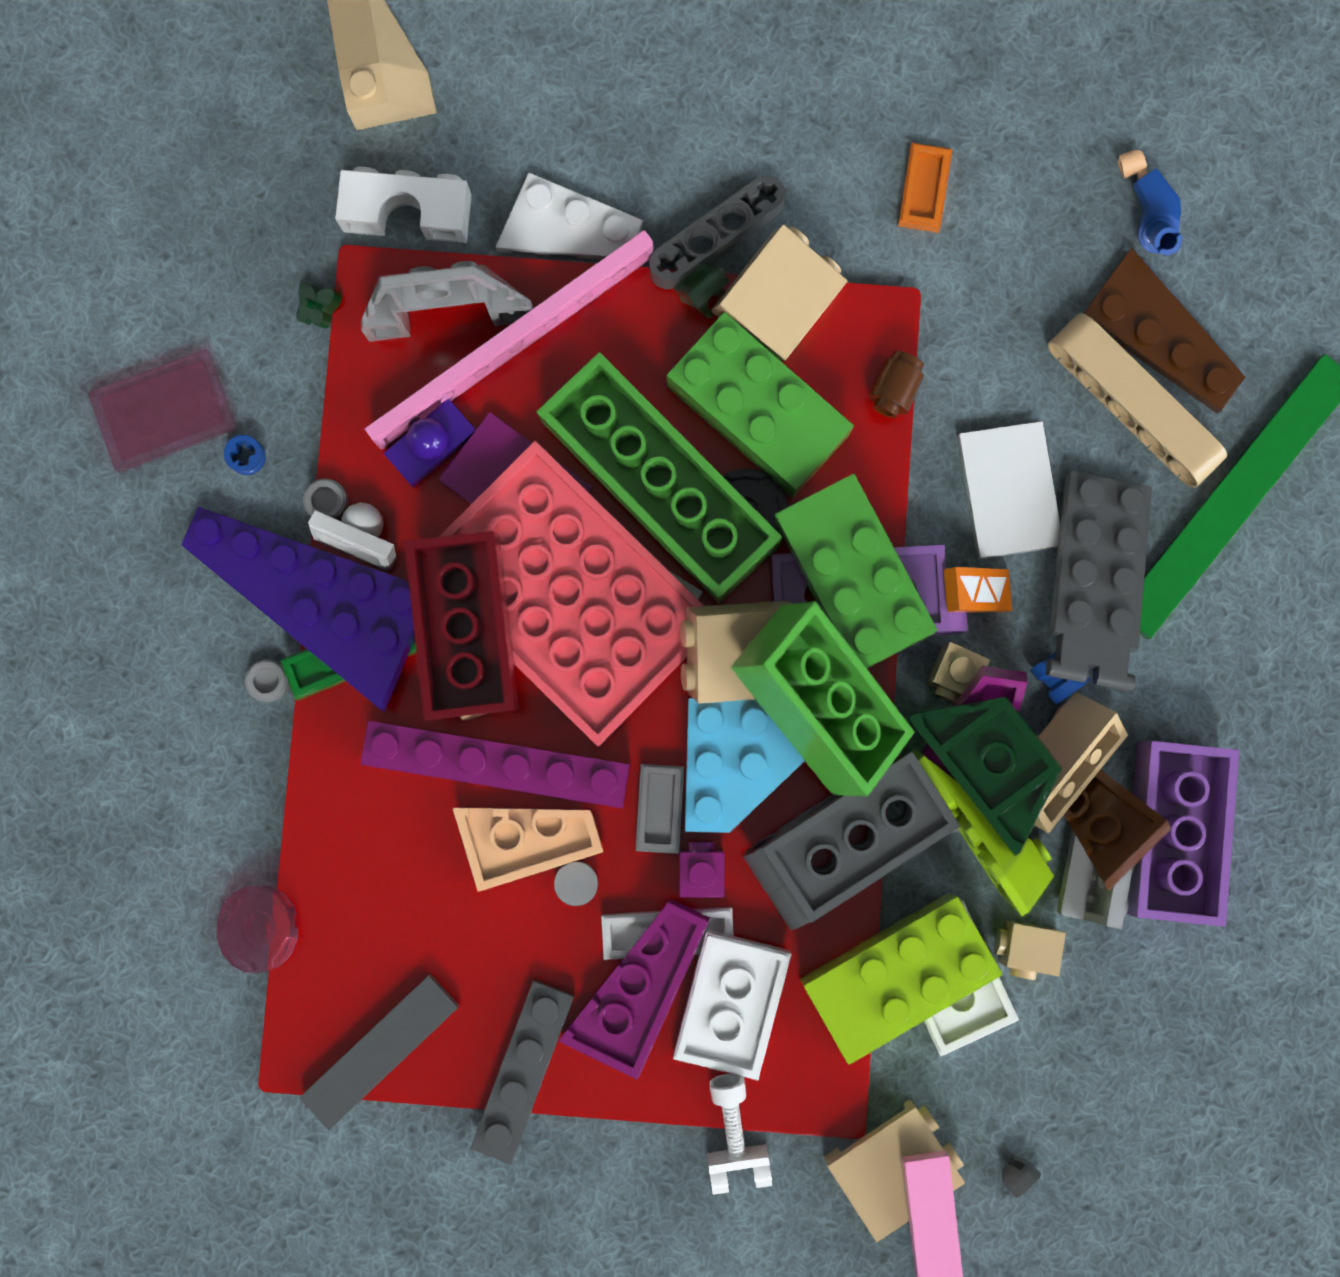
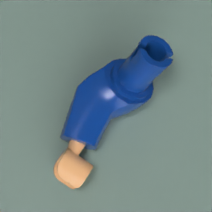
M1132 150L1119 155L1117 163L1123 179L1135 174L1138 177V180L1132 187L1143 210L1137 231L1141 246L1151 253L1171 255L1177 252L1182 244V235L1179 233L1181 215L1179 196L1158 169L1148 173L1146 159L1142 151Z

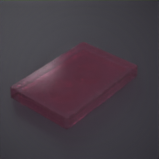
M207 349L88 392L114 470L118 473L238 430L211 353Z

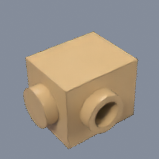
M949 642L941 647L926 685L936 689L935 696L955 704L981 666H988L990 659Z
M1005 920L1004 929L999 928L997 930L994 953L1000 955L999 963L1010 968L1009 975L1030 980H1036L1037 973L1059 976L1066 933L1055 928Z

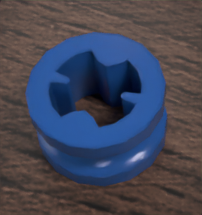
M237 435L226 443L224 459L227 465L237 473L252 475L259 472L264 466L266 452L263 446L253 437ZM246 445L251 451L255 450V454L249 456V464L244 465L240 460L235 461V456L241 454V446Z

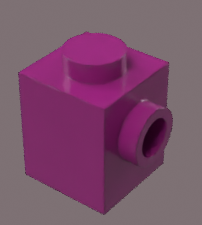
M689 842V850H680V897H724V851L715 850V842Z

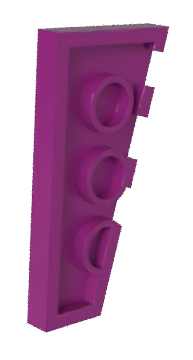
M670 899L562 1035L559 1042L638 1080L710 917Z

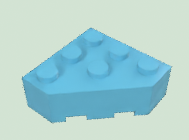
M693 698L688 699L685 831L730 833L805 761L757 700L698 704Z

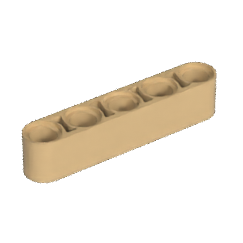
M1078 313L1048 342L1047 346L1050 353L1056 359L1061 357L1059 362L1086 388L1090 386L1089 391L1116 418L1120 415L1121 417L1118 420L1146 447L1151 445L1148 449L1176 476L1181 474L1179 479L1187 486L1197 488L1226 459L1227 452L1223 445L1091 317Z

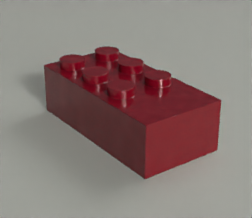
M495 531L404 541L424 721L519 710L500 536Z

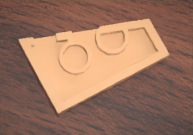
M453 808L478 892L604 852L592 810Z

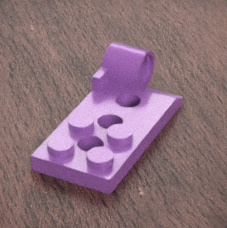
M945 545L894 547L938 629L933 635L967 633V613L947 612L944 569H946ZM791 553L772 554L774 601H789L792 604L805 603L804 592L808 585Z

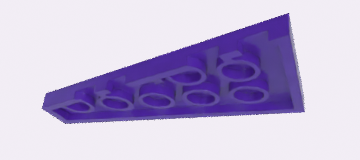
M198 507L181 545L385 712L415 640L409 582Z

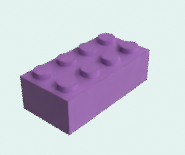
M1139 741L1136 743L1132 794L1168 820L1172 829L1137 863L1132 873L1129 887L1128 915L1138 918L1226 927L1239 750L1159 741Z

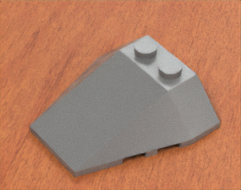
M462 261L454 263L451 269L435 270L432 267L422 266L411 269L409 274L380 277L360 324L361 331L368 341L371 342L411 337L408 311L485 302L493 325L501 326L514 323L531 311L533 305L531 300L484 264L477 265L475 262Z

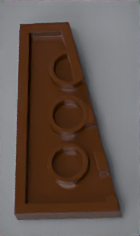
M1132 247L1083 313L1097 322L1121 347L1215 413L1223 410L1245 379L1242 372Z

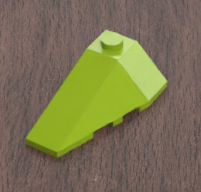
M917 749L913 750V754L959 823L960 827L957 829L999 894L1021 916L1030 912L1054 878L1053 873L1046 864L1052 860L1047 849L1038 838L1032 841L1028 838L1021 853L1015 856L960 784Z

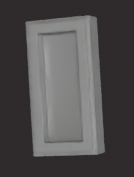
M641 764L636 851L679 854L684 767Z

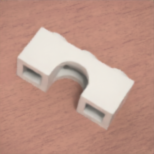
M356 167L354 171H340L335 219L344 233L385 236L386 221L389 214L400 206H413L421 211L420 228L426 240L467 243L472 195L467 181L452 174H439L437 178L421 177L418 173L408 170L396 171L394 175L379 173L377 170L369 167Z

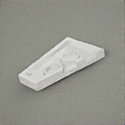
M528 173L496 245L497 252L505 253L516 251L543 256L554 254L577 256V258L602 260L638 235L644 224L642 219Z

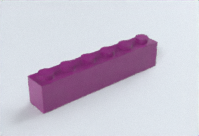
M368 721L360 765L617 808L624 807L631 766L630 764Z

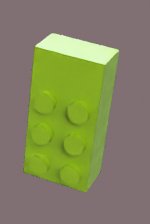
M947 893L800 978V981L848 1065L996 980L1003 974L959 897Z

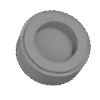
M323 478L312 482L307 487L303 503L310 516L316 510L339 520L348 508L349 498L346 490L339 483L332 479Z
M270 659L255 662L248 669L245 676V686L248 693L256 700L262 702L280 700L286 695L290 687L282 664Z
M581 861L565 864L555 877L554 887L556 894L568 905L580 906L588 903L598 889V876L595 870L589 864Z

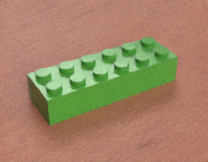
M600 352L536 411L543 425L718 604L724 601L781 546L782 536Z

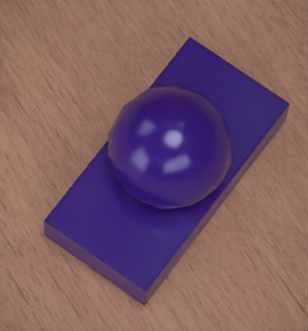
M447 399L426 418L413 422L408 433L383 454L414 488L462 447L476 429L455 405Z

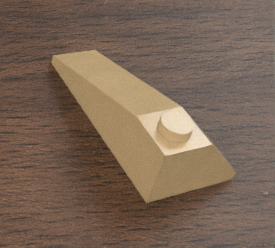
M327 0L346 109L356 130L437 113L428 71L385 0Z

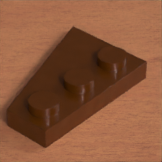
M1101 770L1064 814L1108 891L1172 829L1168 820Z

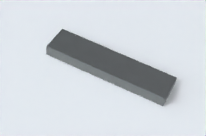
M432 974L428 975L300 1097V1100L330 1130L460 1005Z

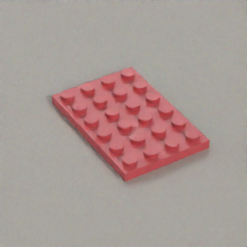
M534 441L439 537L495 531L500 536L514 664L599 747L687 658V647H683L681 643L680 624L681 621H686V607L704 605L551 455Z

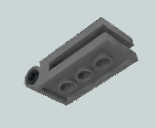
M904 747L868 797L830 794L778 828V832L772 833L752 845L742 854V857L788 928L794 930L808 922H814L953 832L960 825L913 752L908 751ZM895 800H903V813L896 819H887V806ZM859 824L867 825L868 833L864 840L858 843L848 841V834L854 826ZM819 849L831 850V859L827 864L823 866L811 864V857L814 852Z

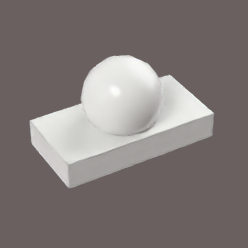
M360 502L349 506L343 513L341 521L314 510L308 522L314 540L387 572L392 570L397 556L394 544L378 538L384 525L383 517L378 509L371 504Z

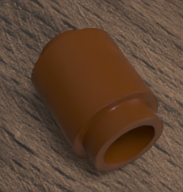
M893 351L891 357L884 360L868 396L874 403L873 409L890 418H896L897 414H907L924 378L922 373L924 363L909 353Z

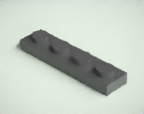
M534 979L470 1149L512 1164L575 994Z

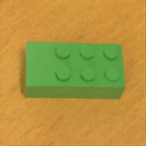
M725 312L667 374V388L757 468L770 476L792 499L849 437L854 427L852 423Z
M855 474L775 514V524L818 606L866 669L938 631Z
M815 601L781 605L730 667L832 795L868 797L914 734V730Z

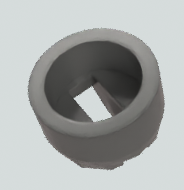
M1024 1158L1010 1159L1008 1165H1005L1002 1170V1181L1015 1198L1023 1195L1041 1176V1173L1035 1166Z

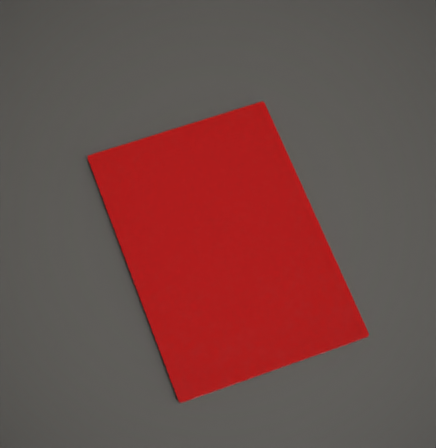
M359 245L341 246L338 251L335 289L342 293V301L339 307L332 313L316 480L326 478L339 483L348 494V507L361 502L371 504L378 509L384 523L381 535L378 538L394 544L397 560L392 570L387 572L314 540L312 533L310 546L408 581L404 541L439 537L471 505L439 481V478L464 445L413 488L383 454L398 440L384 450L383 448L380 449L371 439L365 428L511 324L494 326L485 302L408 311L411 337L369 342L361 331L360 322L380 277L409 274L411 269L422 266L432 267L435 270L451 269L454 263L471 261L477 265L484 264L531 300L534 309L597 263ZM639 267L451 402L475 429L479 427L488 413L491 412L530 442L536 441L556 461L591 485L593 490L590 492V495L668 571L703 592L699 601L704 606L774 602L770 555L724 601L718 604L543 425L536 412L600 352L722 476L729 471L744 468L761 471L667 388V374L717 321L719 317L711 309L739 274L700 271L674 289H663L652 282L649 267ZM668 269L671 273L675 272V269ZM847 282L788 358L782 363L843 415L854 427L849 437L793 499L785 491L783 492L786 496L787 506L790 507L855 474L893 547H905L914 400L907 414H897L896 418H890L876 412L873 409L874 403L868 396L884 360L890 358L893 351H903L917 357L921 293L914 287ZM783 538L781 546L772 554L790 553ZM807 587L804 592L805 601L816 602L809 587ZM300 643V652L306 650L307 648ZM417 653L406 659L385 712L347 681L302 700H295L258 1087L266 1093L303 1095L428 975L432 974L460 1006L362 1100L485 1110L534 979L575 994L560 1033V1039L623 960H604L602 914L661 911L668 901L672 899L691 909L732 907L734 936L791 951V958L759 1079L755 1080L744 1077L747 1096L743 1102L739 1103L742 1129L746 1131L861 1139L866 1133L871 1052L848 1065L801 983L800 978L879 933L883 877L814 922H808L794 930L788 928L745 862L742 854L764 837L778 832V828L831 794L806 761L794 770L730 833L685 831L688 699L692 697L688 690L685 691L682 687L681 666L682 664H687V658L598 747L515 664L519 710L483 714L470 720L454 717L424 721ZM898 653L867 668L893 704L895 699ZM368 721L630 764L624 807L617 808L360 765ZM641 764L684 767L679 854L636 851ZM453 808L592 810L604 852L577 861L585 862L595 870L598 876L596 894L584 905L572 906L564 903L557 896L554 887L556 874L564 865L478 892ZM859 824L854 826L848 834V841L858 843L864 840L868 833L867 825ZM689 842H715V850L724 851V897H680V850H689ZM819 849L814 852L811 857V864L814 866L827 864L831 859V850ZM699 954L694 955L638 1080L559 1042L558 1039L531 1114L725 1129L722 1106L712 1102L709 1083L719 1075L731 1073L673 1059V1052Z

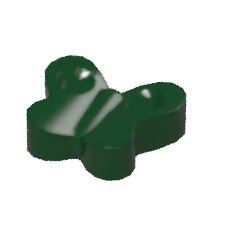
M307 282L302 283L298 291L301 307L296 314L297 320L307 325L313 323L321 328H328L332 322V313L341 304L342 293L331 287H326L320 291L315 285Z

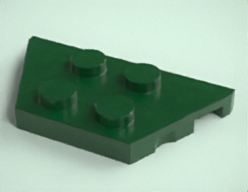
M1005 696L915 713L908 719L1012 853L1015 856L1021 853L1063 767L1010 700Z

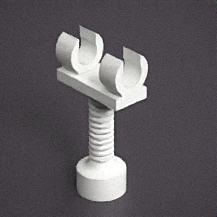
M723 1074L713 1078L709 1083L711 1099L714 1104L722 1106L728 1150L707 1153L713 1195L729 1193L726 1171L752 1167L756 1188L773 1186L766 1144L745 1147L739 1103L743 1102L747 1096L744 1077L735 1074Z

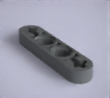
M761 176L659 246L649 259V274L652 282L663 289H674L776 218L782 212L784 206L785 188L783 184L774 177ZM762 192L764 196L773 194V203H770L767 199L758 203L759 193ZM755 206V213L753 215L751 208ZM729 213H737L744 218L745 224L738 229H731L723 224L722 218ZM704 236L711 240L713 246L706 252H697L690 247L689 242L694 237ZM681 249L684 256L679 259ZM665 262L668 266L675 263V272L671 273L668 269L661 272V263Z

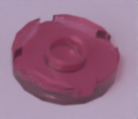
M246 886L233 892L223 903L217 918L216 937L221 953L233 967L246 973H262L281 966L293 953L298 940V927H295L293 917L297 915L294 905L283 892L272 886Z

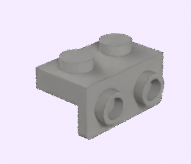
M1072 831L1057 913L1122 929L1123 919L1129 908L1128 893L1131 876L1136 865L1108 891L1078 838Z

